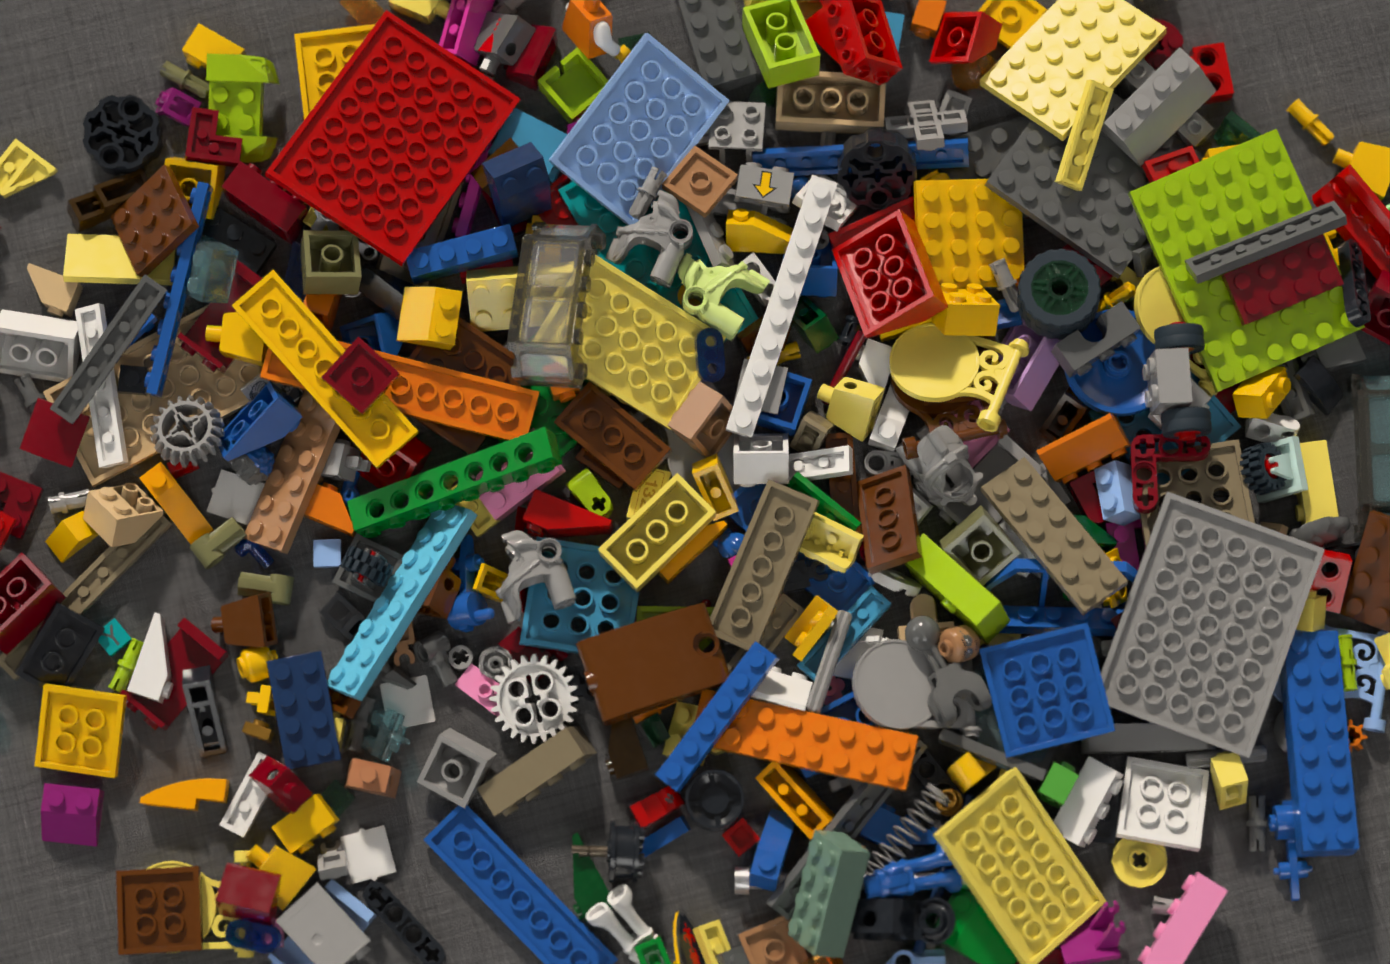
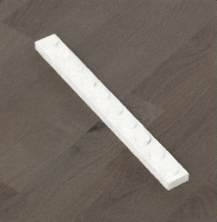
M815 175L811 176L729 417L726 431L750 439L753 437L838 186L836 182Z

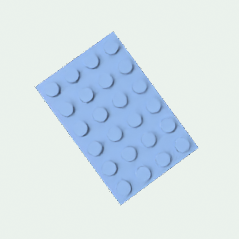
M645 33L548 161L626 225L635 224L639 220L630 216L629 210L639 193L637 191L638 187H642L651 167L659 169L654 178L655 180L661 170L667 174V178L691 149L697 145L730 100L649 33Z

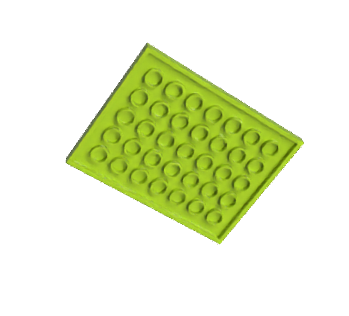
M1277 128L1127 193L1184 322L1203 326L1205 348L1203 351L1198 352L1216 393L1365 328L1364 325L1356 328L1348 320L1345 312L1342 285L1242 326L1223 281V274L1197 284L1186 269L1185 260L1312 210Z

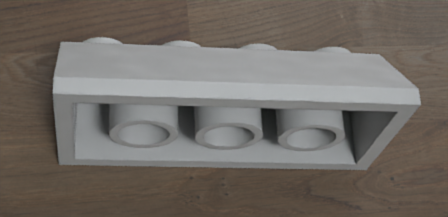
M1179 47L1103 123L1102 131L1141 167L1216 90L1201 67Z

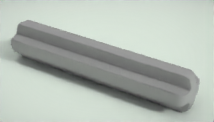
M1263 745L1254 746L1250 758L1239 755L1242 764L1266 761V748ZM1227 750L1189 752L1185 758L1186 765L1189 769L1210 767L1211 758Z

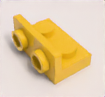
M819 596L813 598L785 635V639L797 647L793 656L800 661L804 659L838 612V610Z

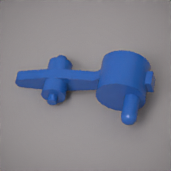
M466 535L461 541L460 557L455 558L457 561L452 569L455 575L460 576L462 582L460 593L456 596L447 618L451 627L462 632L473 631V626L482 625L486 620L492 619L495 616L494 610L487 608V603L482 594L473 591L475 571H479L481 563H484V559L479 554H474L473 537Z
M1282 800L1281 805H1273L1272 815H1268V825L1270 832H1274L1276 840H1286L1287 862H1278L1277 868H1273V874L1278 875L1279 880L1289 879L1291 901H1299V878H1308V872H1313L1312 865H1307L1306 860L1297 861L1292 800Z

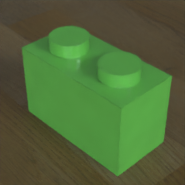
M1060 761L1059 764L1054 762L1049 767L1042 784L1037 789L1036 797L1059 809L1064 805L1079 776L1074 773L1075 768L1063 761Z

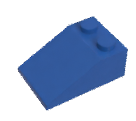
M269 381L251 402L249 401L225 427L224 437L219 438L222 446H218L223 458L226 461H230L285 437L288 432H293L299 426L302 415L294 399Z

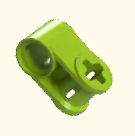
M585 468L565 484L586 510L605 518H609L612 515L613 505L609 496L601 488L600 483L588 468ZM596 502L604 503L605 509L603 511L596 509Z

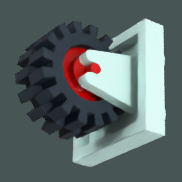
M1291 436L1271 443L1264 442L1246 448L1243 451L1244 453L1241 454L1243 459L1240 461V466L1243 467V470H1240L1241 475L1245 474L1246 478L1243 480L1245 484L1249 483L1248 488L1250 491L1254 490L1253 493L1256 494L1258 503L1269 502L1308 490L1299 437Z

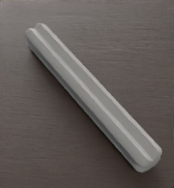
M839 610L837 612L806 704L808 712L821 713L852 620L851 613Z

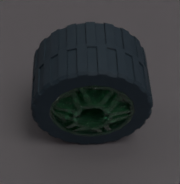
M1065 249L1047 250L1045 253L1036 255L1032 261H1029L1020 275L1017 293L1019 314L1027 327L1031 328L1039 336L1042 335L1048 339L1059 340L1064 339L1076 330L1079 332L1085 331L1095 318L1101 296V281L1095 267L1084 256L1082 257L1077 252Z

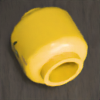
M251 646L242 649L240 657L236 658L241 678H246L251 683L269 678L267 661L276 660L278 656L276 651L270 650L268 646Z

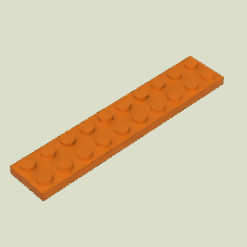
M338 341L345 350L351 345ZM268 347L260 378L306 390ZM374 350L400 373V376L389 386L384 394L403 415L505 441L530 432L540 394L539 391Z

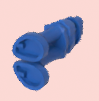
M938 843L935 853L911 860L901 859L897 863L893 861L880 870H874L873 874L864 876L863 882L868 898L879 896L880 899L886 897L903 898L904 895L912 896L915 892L936 887H945L950 893L958 892L962 887V877L955 867H951L942 872L914 878L913 873L953 865Z

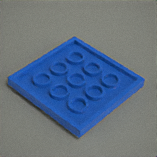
M1088 622L979 649L1006 758L1115 731Z

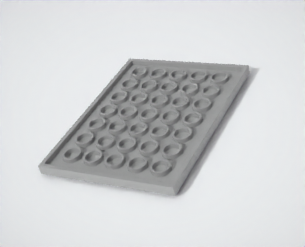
M1167 491L1101 670L1109 707L1250 758L1325 549Z

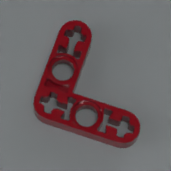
M1162 434L1139 435L1133 439L1130 450L1132 500L1137 512L1149 514L1157 507L1156 462L1204 460L1210 454L1211 447L1210 440L1206 435L1186 441V447H1191L1186 449V453H1182L1183 442L1185 441L1165 438ZM1155 442H1159V454H1155V449H1147L1146 454H1141L1140 449H1136L1140 447L1141 443H1145L1146 448H1155ZM1166 442H1174L1179 449L1174 454H1168L1163 450V445ZM1195 442H1200L1201 446H1203L1201 452H1196V449L1193 448ZM1141 468H1147L1151 471L1152 477L1149 480L1142 481L1138 479L1137 471ZM1142 488H1148V499L1153 500L1149 501L1148 506H1143V502L1138 501L1142 499Z

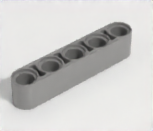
M1154 723L1114 724V732L1081 740V754L1216 750L1214 745Z

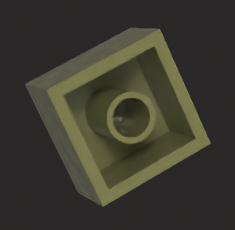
M303 230L300 247L303 293L358 294L361 282L358 237L349 231Z

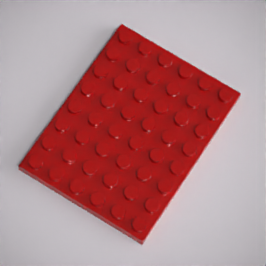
M386 10L266 171L265 176L395 263L403 266L521 99Z

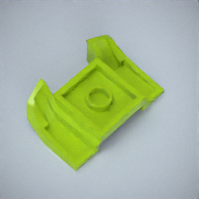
M207 54L206 81H209V109L219 110L216 135L243 139L240 157L242 162H261L271 158L278 138L263 136L264 83L280 84L273 62L263 57L249 55Z

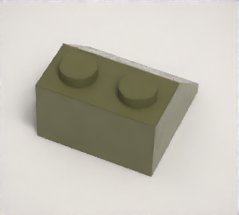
M982 505L940 540L943 551L982 586L1020 554V551L1005 531Z

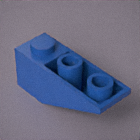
M882 803L862 828L859 837L878 846L879 843H884L894 848L887 840L886 834H890L902 842L904 841L895 833L893 826H899L907 832L909 831L901 823V816L894 814L896 809ZM907 814L905 815V818H907V819L911 820L912 822L916 823V822L910 817V815H907ZM903 820L920 838V841H916L897 829L912 847L936 846L938 844L933 834L939 829L933 826L929 830L926 829L927 833ZM890 838L891 841L897 847H905L904 845Z

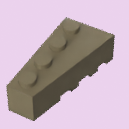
M579 725L566 727L485 782L477 790L494 816L503 814L507 817L519 809L517 806L525 799L527 802L533 800L541 794L540 790L547 785L550 787L564 778L562 775L570 770L572 772L586 763L585 760L597 752Z

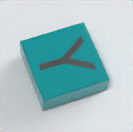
M113 618L104 626L105 629L98 640L106 652L113 657L130 643L132 638L121 624Z

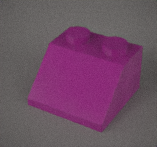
M44 783L41 804L42 841L97 847L105 792L94 788Z

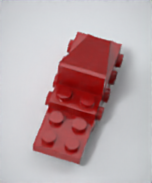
M820 0L823 7L805 21L813 39L841 65L844 75L882 85L903 69L881 0Z

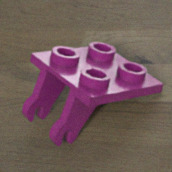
M1113 901V907L1109 908L1108 902H1105L1096 916L1089 917L1059 944L1064 964H1089L1121 958L1118 945L1121 935L1126 931V926L1123 921H1120L1119 927L1115 928L1113 919L1120 910L1117 901Z

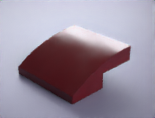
M38 398L19 449L72 468L90 416L81 413L73 425L50 409L53 405L52 402Z

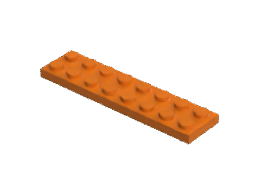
M702 690L695 721L717 691ZM749 699L712 749L906 792L919 737L917 735Z

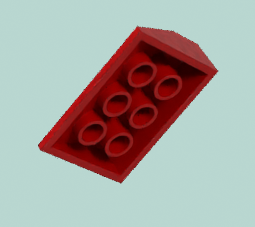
M900 209L832 249L866 338L926 321L948 308L915 221Z

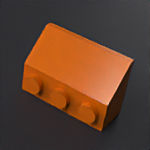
M1109 413L1036 451L1054 481H1062L1063 484H1068L1079 478L1077 473L1085 469L1088 472L1094 471V469L1103 466L1101 461L1109 457L1115 460L1127 454L1126 449L1131 447V444L1118 418Z

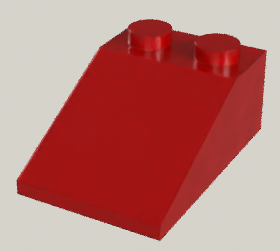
M535 489L523 516L524 526L528 529L527 533L536 538H543V536L559 538L611 534L613 530L612 520Z

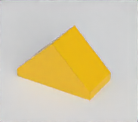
M84 510L62 520L45 541L61 563L65 562L99 535L83 519Z
M481 563L473 591L481 593L485 598L501 603L503 600L499 599L496 590L502 586L508 574L485 563Z

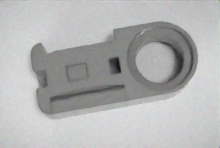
M874 450L868 453L864 460V469L871 476L906 465L898 452ZM873 456H879L884 461V467L879 471H874L869 467L868 461Z

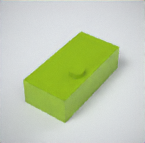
M923 533L919 537L922 557L905 563L911 575L934 595L950 613L955 614L963 623L971 627L988 644L1010 622L1001 602Z

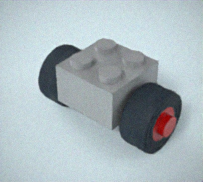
M1173 322L1154 330L1155 350L1147 359L1146 364H1143L1142 368L1143 380L1148 381V391H1145V406L1150 407V415H1161L1162 435L1165 438L1190 441L1197 437L1208 435L1212 432L1210 410L1205 407H1189L1193 402L1189 355L1201 352L1205 348L1203 326L1194 323Z

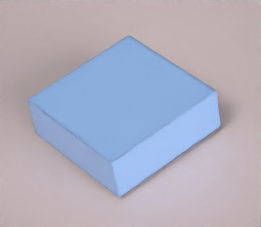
M341 539L313 540V567H340L342 562Z

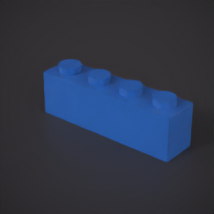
M507 224L414 249L407 259L411 279L415 285L517 258L519 255L511 226Z

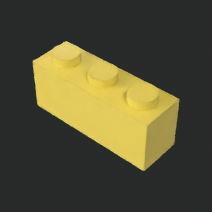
M1320 440L1300 443L1308 490L1293 494L1297 495L1298 505L1295 506L1297 521H1301L1303 525L1327 516L1339 517L1327 441Z

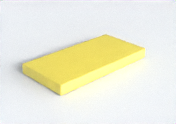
M67 235L63 272L64 282L138 284L142 277L136 274L119 235ZM176 249L147 276L160 285L173 286V282H170V276L175 266Z

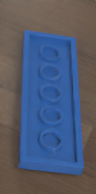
M756 484L753 487L740 486L733 493L739 512L728 517L745 533L766 484ZM800 551L795 562L805 560L806 567L811 566L816 561V559L806 557ZM856 561L845 573L834 571L824 564L817 566L815 571L819 575L828 574V578L821 582L810 579L811 587L805 590L813 598L819 596L838 611H848L863 593L876 582L868 576V572Z

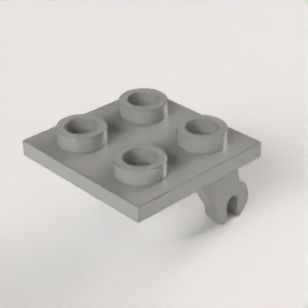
M728 102L710 126L708 149L719 150L720 163L724 166L726 163V149H745L746 163L753 162L752 151L762 152L766 103Z

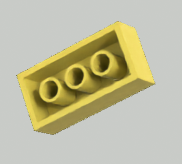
M575 262L467 270L466 284L470 324L481 332L541 327L574 274Z
M676 473L598 549L599 555L638 593L716 517V511Z

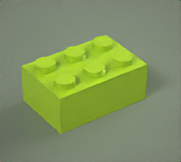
M769 0L742 7V28L768 89L819 75L820 53L796 0Z

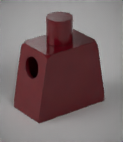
M266 756L248 775L283 812L294 814L312 795V792L287 766L269 756ZM275 771V777L269 780L270 774Z

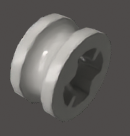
M457 645L449 652V662L455 670L465 671L471 663L473 664L474 657L467 646ZM467 652L468 654L465 655L466 658H469L467 663L461 662L460 665L454 663L457 661L456 658H453L456 653Z

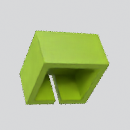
M578 47L560 61L561 71L564 73L562 76H560L559 68L555 65L537 80L539 90L569 124L577 122V118H581L609 81Z

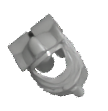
M659 189L657 193L658 201H653L651 206L653 212L650 215L641 217L635 224L617 227V238L613 239L605 259L614 264H620L635 245L643 244L660 251V254L650 274V280L660 286L670 288L678 271V265L684 257V251L692 244L693 229L687 220L680 219L677 199L673 195ZM684 231L687 237L677 239L674 237V233Z
M925 425L916 432L921 439L917 446L918 458L907 460L902 442L895 448L914 476L913 481L917 492L929 503L931 502L938 507H943L949 502H961L966 506L976 503L977 496L974 494L977 481L983 478V473L972 469L968 462V446L964 445L960 437L947 425H942L930 433Z
M518 530L501 535L503 543L506 542L507 544L505 551L513 560L509 566L508 577L502 586L496 590L499 599L503 600L501 605L508 624L518 622L521 619L520 591L535 584H546L555 610L575 604L576 595L565 564L560 558L562 550L557 540L545 538L541 541H536L523 531ZM549 551L552 552L555 555V557L548 559L545 558L542 555V553Z

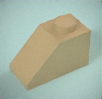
M29 263L27 270L41 302L48 308L47 312L59 318H62L63 314L72 317L83 290L80 282H64L62 275Z

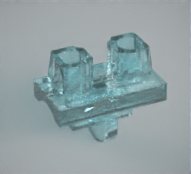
M389 708L386 711L375 710L371 724L380 727L378 735L374 737L367 734L362 748L370 752L371 756L389 762L392 752L398 753L401 744H410L411 740L404 737L407 729L406 726L402 725L405 716Z

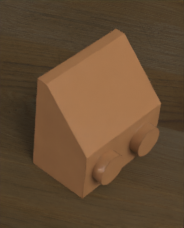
M699 381L697 386L689 392L687 399L679 410L673 414L668 426L680 439L706 458L716 453L718 454L732 435V432L726 431V426L733 406L723 395Z

